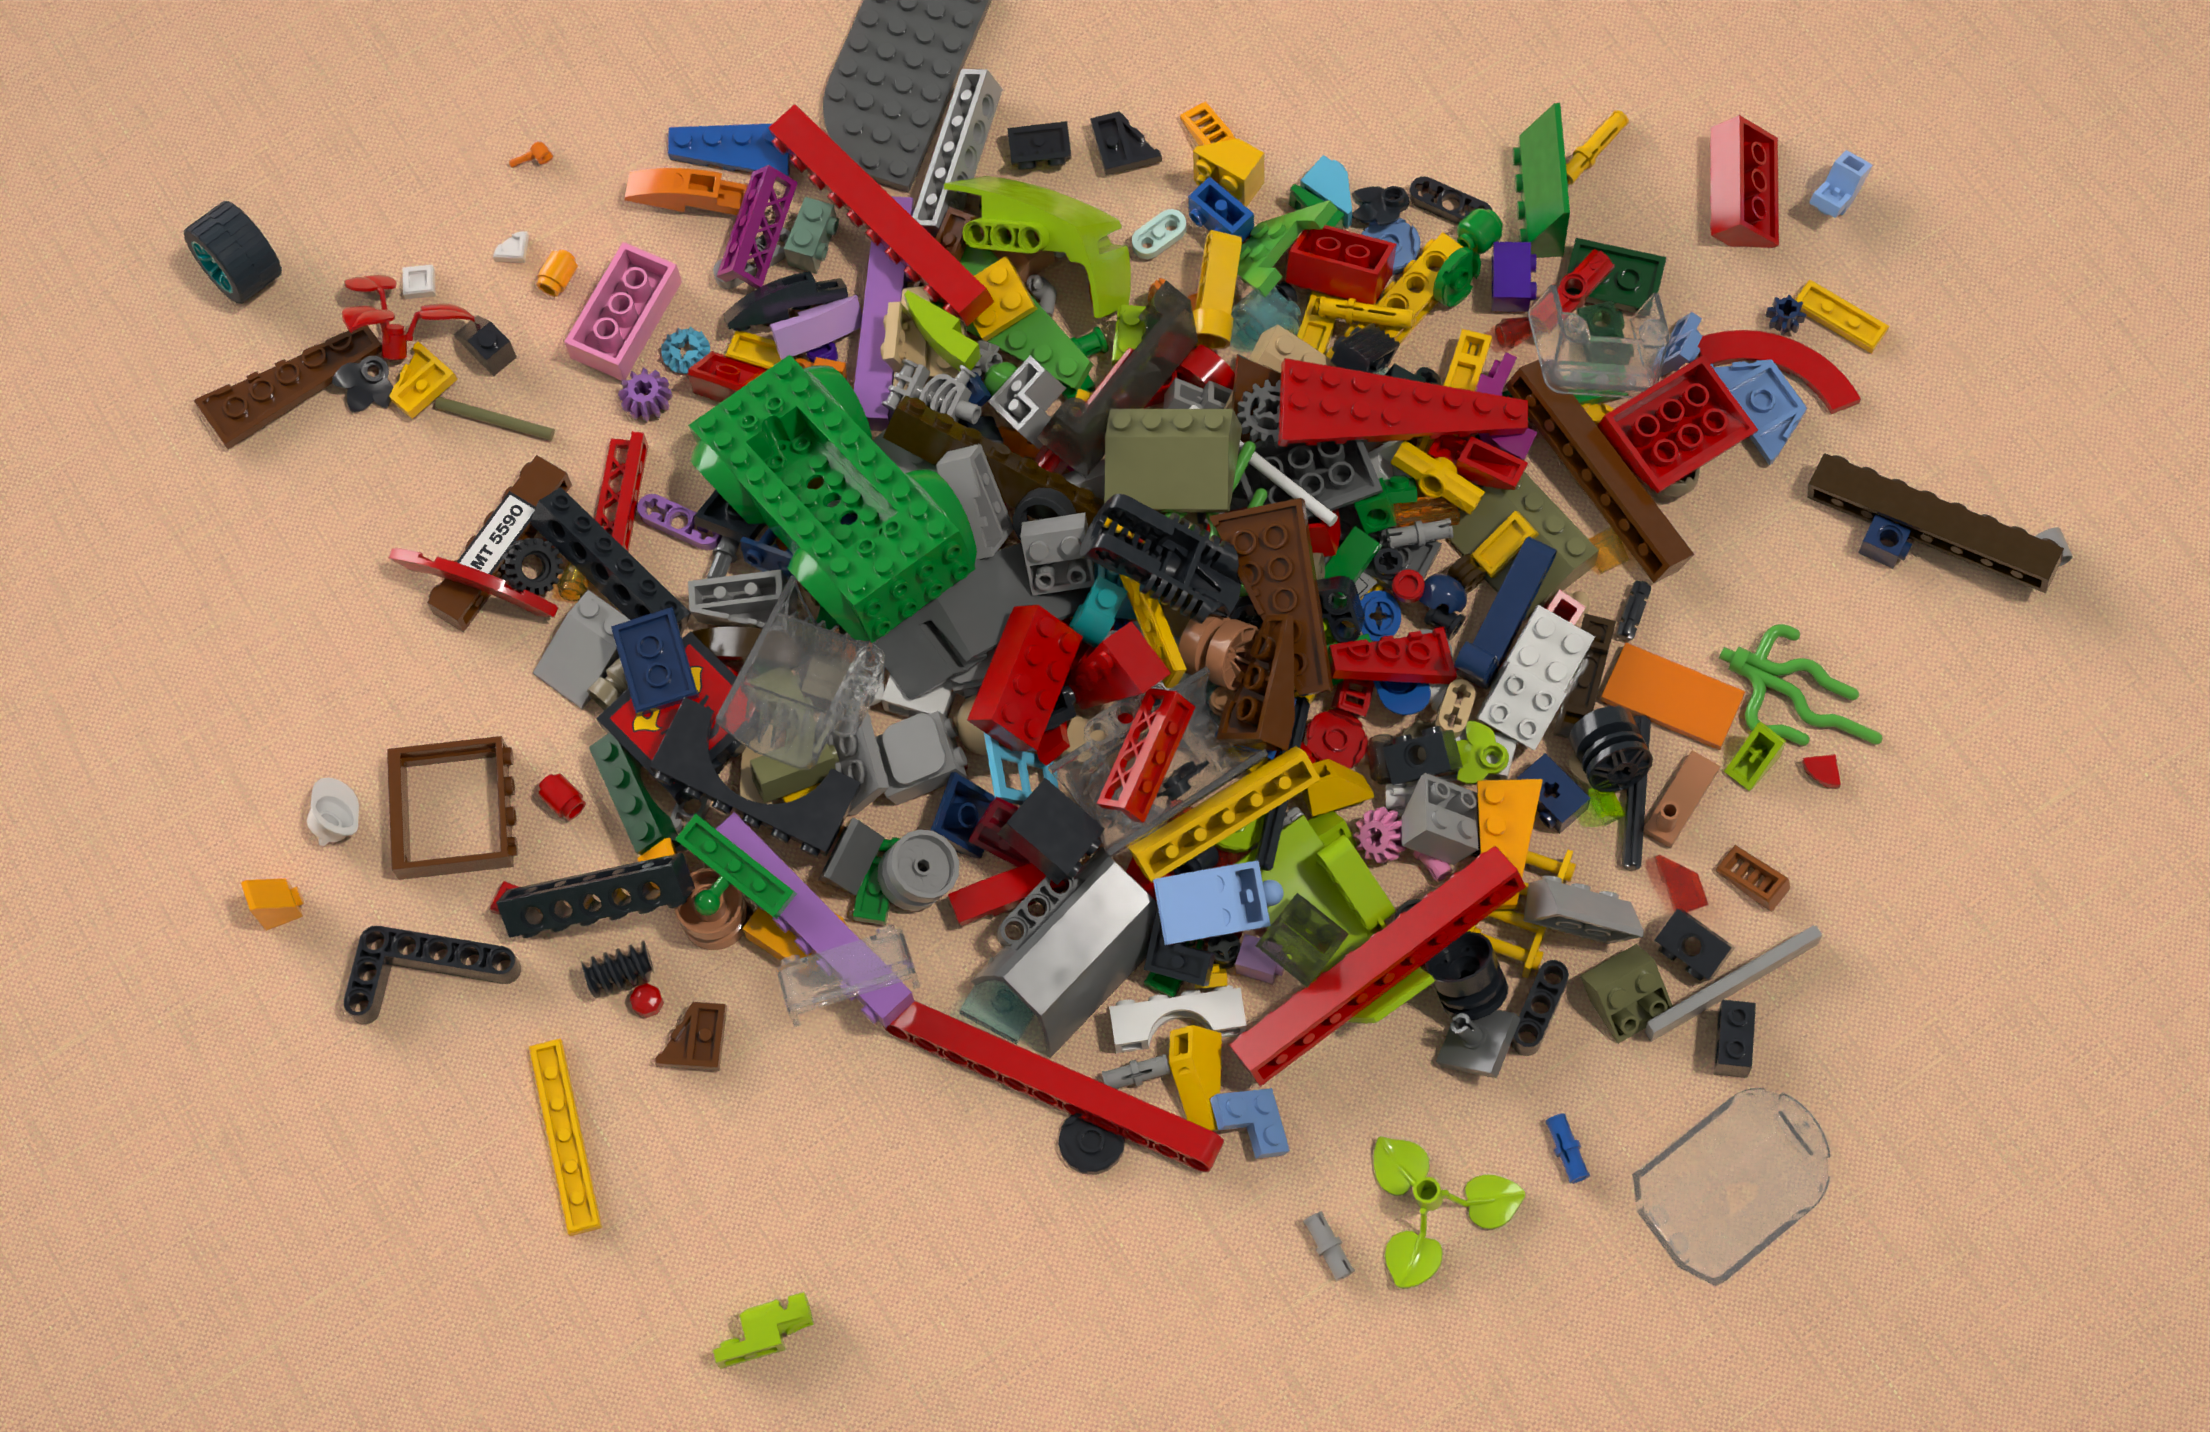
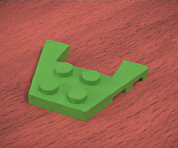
M1325 201L1257 224L1252 229L1249 239L1245 244L1241 245L1237 277L1244 283H1248L1260 295L1266 297L1283 277L1276 268H1272L1302 230L1322 229L1338 210L1331 201Z

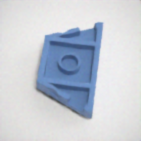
M1772 359L1758 360L1754 363H1747L1745 361L1732 362V366L1714 367L1713 364H1710L1757 427V433L1749 438L1769 465L1773 464L1805 415L1807 407Z

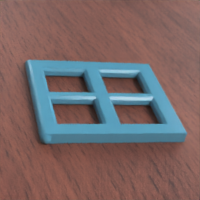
M984 733L995 797L998 796L1009 803L1022 805L1032 793L1027 766L1041 768L1044 778L1048 779L1059 789L1054 761L1045 766L1039 761L1037 754L1026 751H1011L1004 746H999L998 741ZM1002 760L1018 764L1022 790L1006 787Z

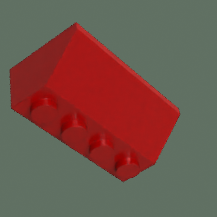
M1738 115L1711 127V236L1730 247L1775 248L1779 246L1778 137Z

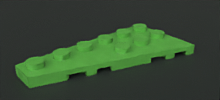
M967 245L960 263L975 276L999 259L991 250L972 248ZM1030 294L1037 310L986 342L999 346L1000 350L1023 362L1031 355L1058 381L1078 391L1094 364ZM932 301V304L941 309L945 306L942 302L935 303ZM973 322L966 326L967 332L982 339Z

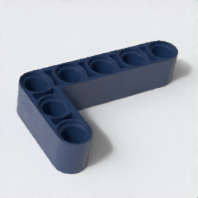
M1530 536L1526 538L1473 643L1466 641L1458 654L1454 664V669L1458 676L1486 690L1490 687L1556 557L1557 549Z

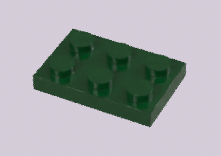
M1576 238L1567 274L1572 273L1594 249L1602 251L1614 264V269L1586 298V302L1653 317L1667 257ZM1568 288L1566 290L1568 294L1574 296L1581 293L1576 288Z

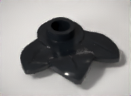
M1372 186L1355 190L1356 197L1363 204L1352 213V218L1362 223L1376 221L1379 226L1392 224L1399 219L1400 212L1409 207V196L1399 186H1390L1386 189Z
M368 356L360 363H346L341 366L333 377V385L348 389L347 404L353 413L367 409L373 402L382 408H387L392 401L389 395L393 386L387 379L389 368L387 363L378 356ZM370 367L378 369L379 374L376 377L368 375L367 370Z
M1190 761L1181 765L1173 771L1169 778L1162 782L1156 797L1166 796L1170 802L1179 798L1192 787L1188 780L1201 772L1209 762L1204 761L1196 765L1194 761Z

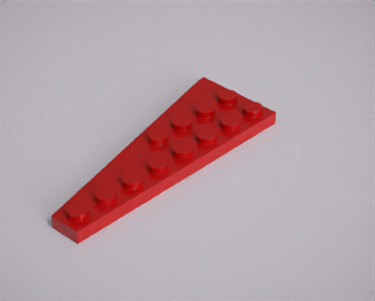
M1285 358L1281 364L1278 446L1286 447L1288 443L1305 442L1306 445H1316L1317 442L1335 441V444H1343L1347 440L1367 439V442L1411 440L1412 437L1429 436L1430 439H1436L1441 435L1458 434V437H1468L1474 433H1489L1490 436L1524 434L1528 428V400Z

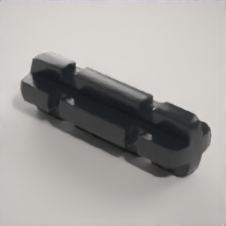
M1636 580L1631 588L1630 593L1633 595L1628 597L1621 617L1623 622H1619L1616 635L1622 640L1631 641L1635 637L1637 631L1635 625H1639L1647 603L1644 599L1647 600L1651 592V586L1645 581Z

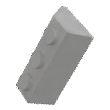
M1543 876L1542 880L1530 882L1528 885L1524 922L1606 944L1641 938L1644 932L1632 903L1619 899V894L1608 891L1592 892L1590 891L1591 887L1584 884L1574 883L1571 886L1562 883L1561 878L1555 876Z

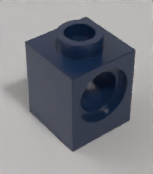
M1875 515L1858 553L1894 569L1898 559L1905 560L1912 546V543L1907 542L1911 530ZM1880 540H1890L1895 546L1887 547Z

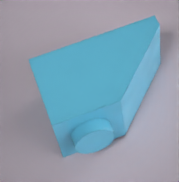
M1323 155L1300 180V187L1323 201H1331L1338 210L1344 213L1343 226L1349 228L1352 224V204L1348 173L1340 162L1336 160L1331 161Z

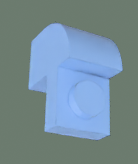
M1846 150L1834 162L1826 181L1813 193L1809 203L1817 207L1823 214L1831 215L1834 218L1839 214L1843 216L1858 195L1873 165Z

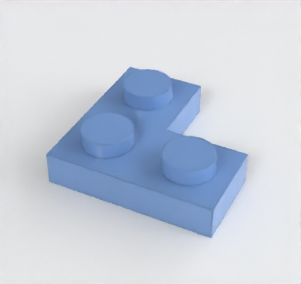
M1691 312L1677 321L1652 369L1654 372L1664 376L1673 370L1677 371L1685 363L1694 361L1699 354L1700 348L1698 344L1703 337L1697 330L1702 318Z
M1272 1088L1222 1093L1210 1098L1218 1130L1247 1127L1255 1159L1283 1156L1290 1151Z

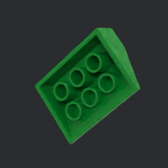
M1554 103L1519 135L1518 147H1513V166H1519V174H1515V192L1521 193L1522 201H1517L1518 220H1523L1524 228L1519 230V241L1531 242V254H1536L1537 258L1563 257L1570 217L1561 104Z

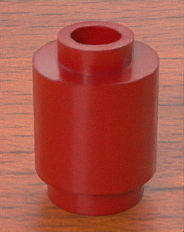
M561 773L556 775L550 774L539 784L540 791L538 796L560 818L565 817L568 821L572 820L584 809L586 802L582 799L583 794Z

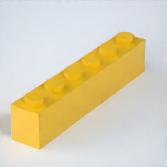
M1294 746L1128 847L1143 875L1153 883V879L1161 878L1321 779L1306 752Z

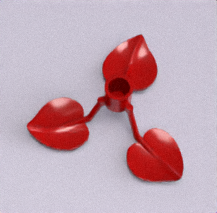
M368 275L344 280V286L352 291L378 292L381 309L376 310V308L370 306L347 307L342 311V319L350 333L363 326L380 323L382 330V357L386 359L399 360L407 357V341H413V332L419 319H465L475 323L474 316L460 306L446 303L421 306V311L415 312L408 332H406L403 325L389 323L395 319V315L392 311L387 310L384 289H395L397 286L395 279L385 275Z

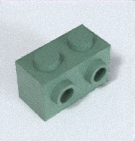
M808 197L804 198L784 247L788 266L817 274L821 262L827 256L831 237L836 234L839 225V218L836 217L833 204Z

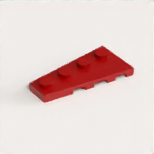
M1444 627L1434 628L1432 633L1422 634L1421 631L1409 632L1407 637L1395 639L1393 635L1383 636L1376 642H1368L1364 639L1329 645L1327 650L1331 677L1335 679L1450 684L1457 678Z

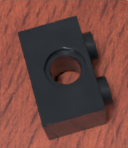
M1440 726L1421 730L1422 737L1412 739L1411 734L1393 738V745L1383 747L1392 786L1419 780L1424 773L1434 776L1463 768L1454 731H1442ZM1420 747H1423L1426 752L1424 762H1421L1418 758V749Z
M1677 908L1654 940L1661 945L1658 950L1672 961H1675L1677 957L1687 964L1685 970L1700 981L1704 977L1708 980L1713 979L1736 948L1682 908ZM1690 937H1695L1701 942V951L1696 956L1689 955L1685 950V943Z

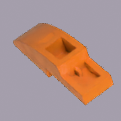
M689 168L644 169L629 173L624 200L681 212L685 211V206L738 216L748 185L721 180L722 173Z

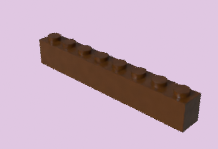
M1543 357L1520 367L1506 383L1505 387L1514 398L1528 400L1529 419L1652 582L1656 583L1678 572L1695 554L1547 359Z

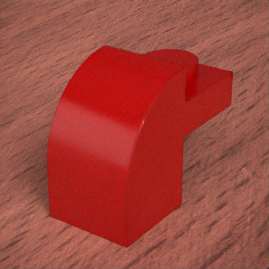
M1199 344L1196 349L1187 348L1176 357V361L1171 365L1176 370L1178 379L1190 382L1204 389L1208 381H1212L1233 390L1234 371L1218 354L1204 345Z

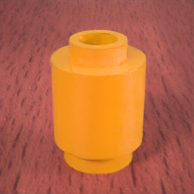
M566 250L551 251L537 275V287L553 297H557L560 292H564L578 268L575 257Z

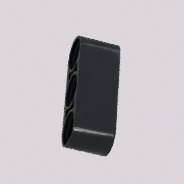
M1549 960L1543 963L1538 971L1519 1015L1520 1022L1511 1042L1515 1052L1520 1055L1531 1056L1541 1047L1568 981V969L1562 962ZM1549 973L1556 974L1560 977L1561 982L1554 985L1549 984L1544 979V976ZM1541 1002L1548 1007L1549 1011L1539 1014L1531 1006L1534 1003ZM1525 1031L1531 1032L1536 1037V1040L1532 1043H1524L1520 1040L1519 1034Z

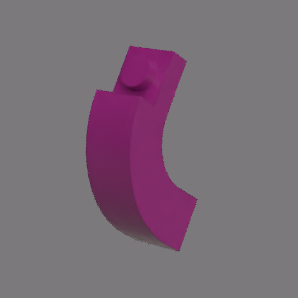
M1506 352L1502 361L1495 359L1488 376L1481 374L1475 391L1502 396L1503 387L1517 357ZM1527 428L1524 434L1490 436L1489 433H1478L1483 442L1522 460H1525L1537 434L1536 431Z

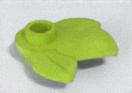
M1468 721L1466 725L1467 740L1456 741L1463 768L1459 769L1457 780L1466 784H1476L1477 781L1484 780L1488 774H1498L1504 771L1509 762V754L1503 745L1496 742L1495 734L1491 728L1476 721ZM1489 755H1495L1499 760L1491 764L1486 758Z

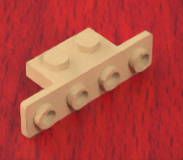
M925 286L904 288L902 290L901 302H888V312L884 316L883 321L886 332L885 342L881 345V356L894 371V376L895 373H900L904 365L902 363L903 359L926 367L928 343L915 326L907 309L904 296L905 292L909 290L932 303V300L923 290ZM895 378L893 380V386L896 387L899 381ZM905 384L903 390H907L909 385Z

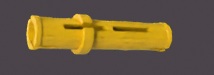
M1614 110L1587 142L1573 151L1572 158L1566 163L1568 185H1573L1586 169L1591 168L1596 163L1595 159L1629 124L1628 117L1622 111Z
M1321 296L1318 316L1345 319L1346 323L1359 321L1411 330L1414 310L1359 303L1353 298H1349V301Z

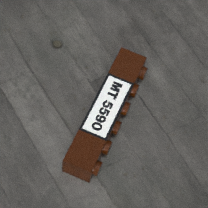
M536 455L531 462L523 466L519 479L513 487L510 486L506 489L501 503L495 511H491L486 516L481 530L477 535L469 539L464 553L454 562L472 567L503 580L502 575L506 574L505 570H501V564H505L506 561L502 559L503 554H508L507 548L510 545H515L516 541L534 538L538 531L530 523L537 503L540 499L560 487L568 492L572 483L567 472ZM445 578L440 585H436L432 589L427 603L434 615L465 632L491 594Z

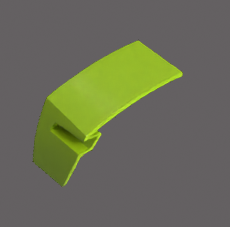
M982 176L944 183V190L961 191L982 196V217L966 223L963 228V239L970 247L1020 253H1036L1041 250L1065 252L1070 262L1081 263L1087 270L1094 318H1102L1118 311V305H1129L1131 265L1128 246L1112 244L1107 236L1122 228L1118 219L1067 195L1016 180ZM980 227L984 231V237L980 233ZM1007 229L1011 232L1012 240L1007 235ZM1035 232L1039 235V242L1035 239Z
M1304 815L1299 816L1281 830L1272 870H1260L1262 882L1275 880L1281 884L1284 892L1282 900L1277 905L1267 906L1271 926L1266 928L1276 942L1283 945V952L1307 985L1314 982L1321 973L1330 970L1342 961L1348 953L1355 951L1366 943L1373 934L1386 928L1387 925L1384 920L1396 913L1391 901L1349 839L1342 835L1325 847ZM1258 847L1235 864L1255 861ZM1419 967L1348 1022L1377 1023L1435 982L1430 974Z

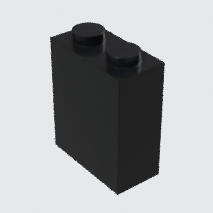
M1044 778L997 834L1058 885L1065 877L1071 880L1083 867L1079 862L1083 855L1086 854L1090 857L1102 844L1098 837L1105 828L1048 779Z

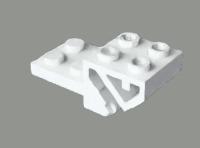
M1537 605L1507 660L1503 662L1491 684L1492 690L1484 699L1476 718L1528 748L1535 750L1567 694L1564 691L1595 636Z

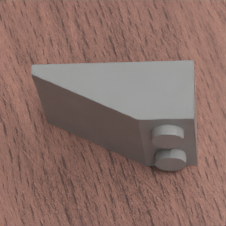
M587 590L566 615L533 674L580 709H583L592 699L587 689L599 677L606 678V670L620 658L611 626L630 621V619Z

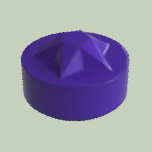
M833 342L806 351L809 362L814 363L816 357L834 361L838 359L837 348Z

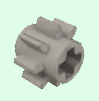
M980 339L978 343L981 358L971 371L978 373L980 378L984 380L985 374L990 367L1002 363V357L997 353L1000 348L999 346Z

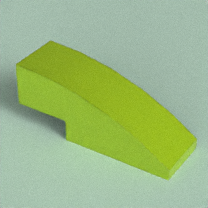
M907 290L904 294L907 309L915 326L926 342L940 357L958 371H961L960 365L972 370L981 358L979 343L961 334L960 319Z

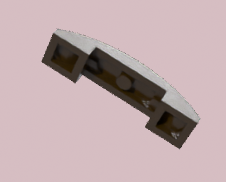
M1584 614L1581 629L1595 636L1565 689L1567 694L1561 703L1553 735L1569 739L1570 731L1575 723L1594 710L1616 621Z
M713 627L692 632L720 661L763 662L768 667L797 668L803 641L800 635L750 627Z

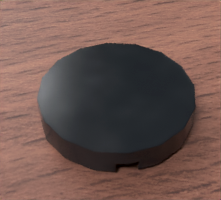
M1080 1113L1071 1115L1062 1126L1058 1142L1065 1162L1072 1169L1082 1174L1097 1175L1109 1171L1119 1162L1124 1152L1125 1137L1080 1119L1079 1117L1082 1116Z

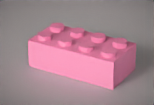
M622 242L564 341L570 358L619 380H626L682 282L677 264Z

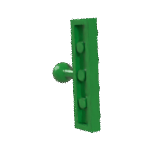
M696 813L675 839L720 875L709 890L700 891L694 898V907L701 915L710 916L718 911L720 896L730 884L735 886L776 920L797 895L795 891Z

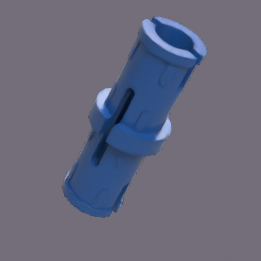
M1561 1113L1548 1118L1545 1123L1548 1125L1556 1145L1554 1149L1556 1157L1561 1158L1569 1182L1574 1184L1589 1178L1590 1173L1579 1151L1581 1144L1579 1140H1575L1566 1114Z

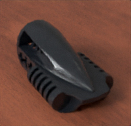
M1115 494L1105 502L1094 517L1080 548V555L1083 558L1090 559L1110 571L1140 583L1139 591L1141 593L1147 594L1150 591L1149 596L1154 600L1160 597V603L1165 606L1171 601V609L1177 611L1181 607L1180 613L1182 615L1188 616L1191 613L1190 619L1199 624H1202L1211 614L1224 618L1229 617L1239 600L1241 583L1237 577L1239 566L1238 554L1234 545L1225 540L1220 543V537L1216 535L1211 536L1209 539V531L1203 529L1199 533L1200 527L1196 524H1192L1189 528L1190 521L1183 518L1179 522L1180 516L1178 514L1172 513L1168 518L1130 496ZM1107 518L1112 520L1109 526L1104 525ZM1118 525L1123 527L1121 531L1116 530ZM1129 531L1133 533L1132 537L1128 535Z

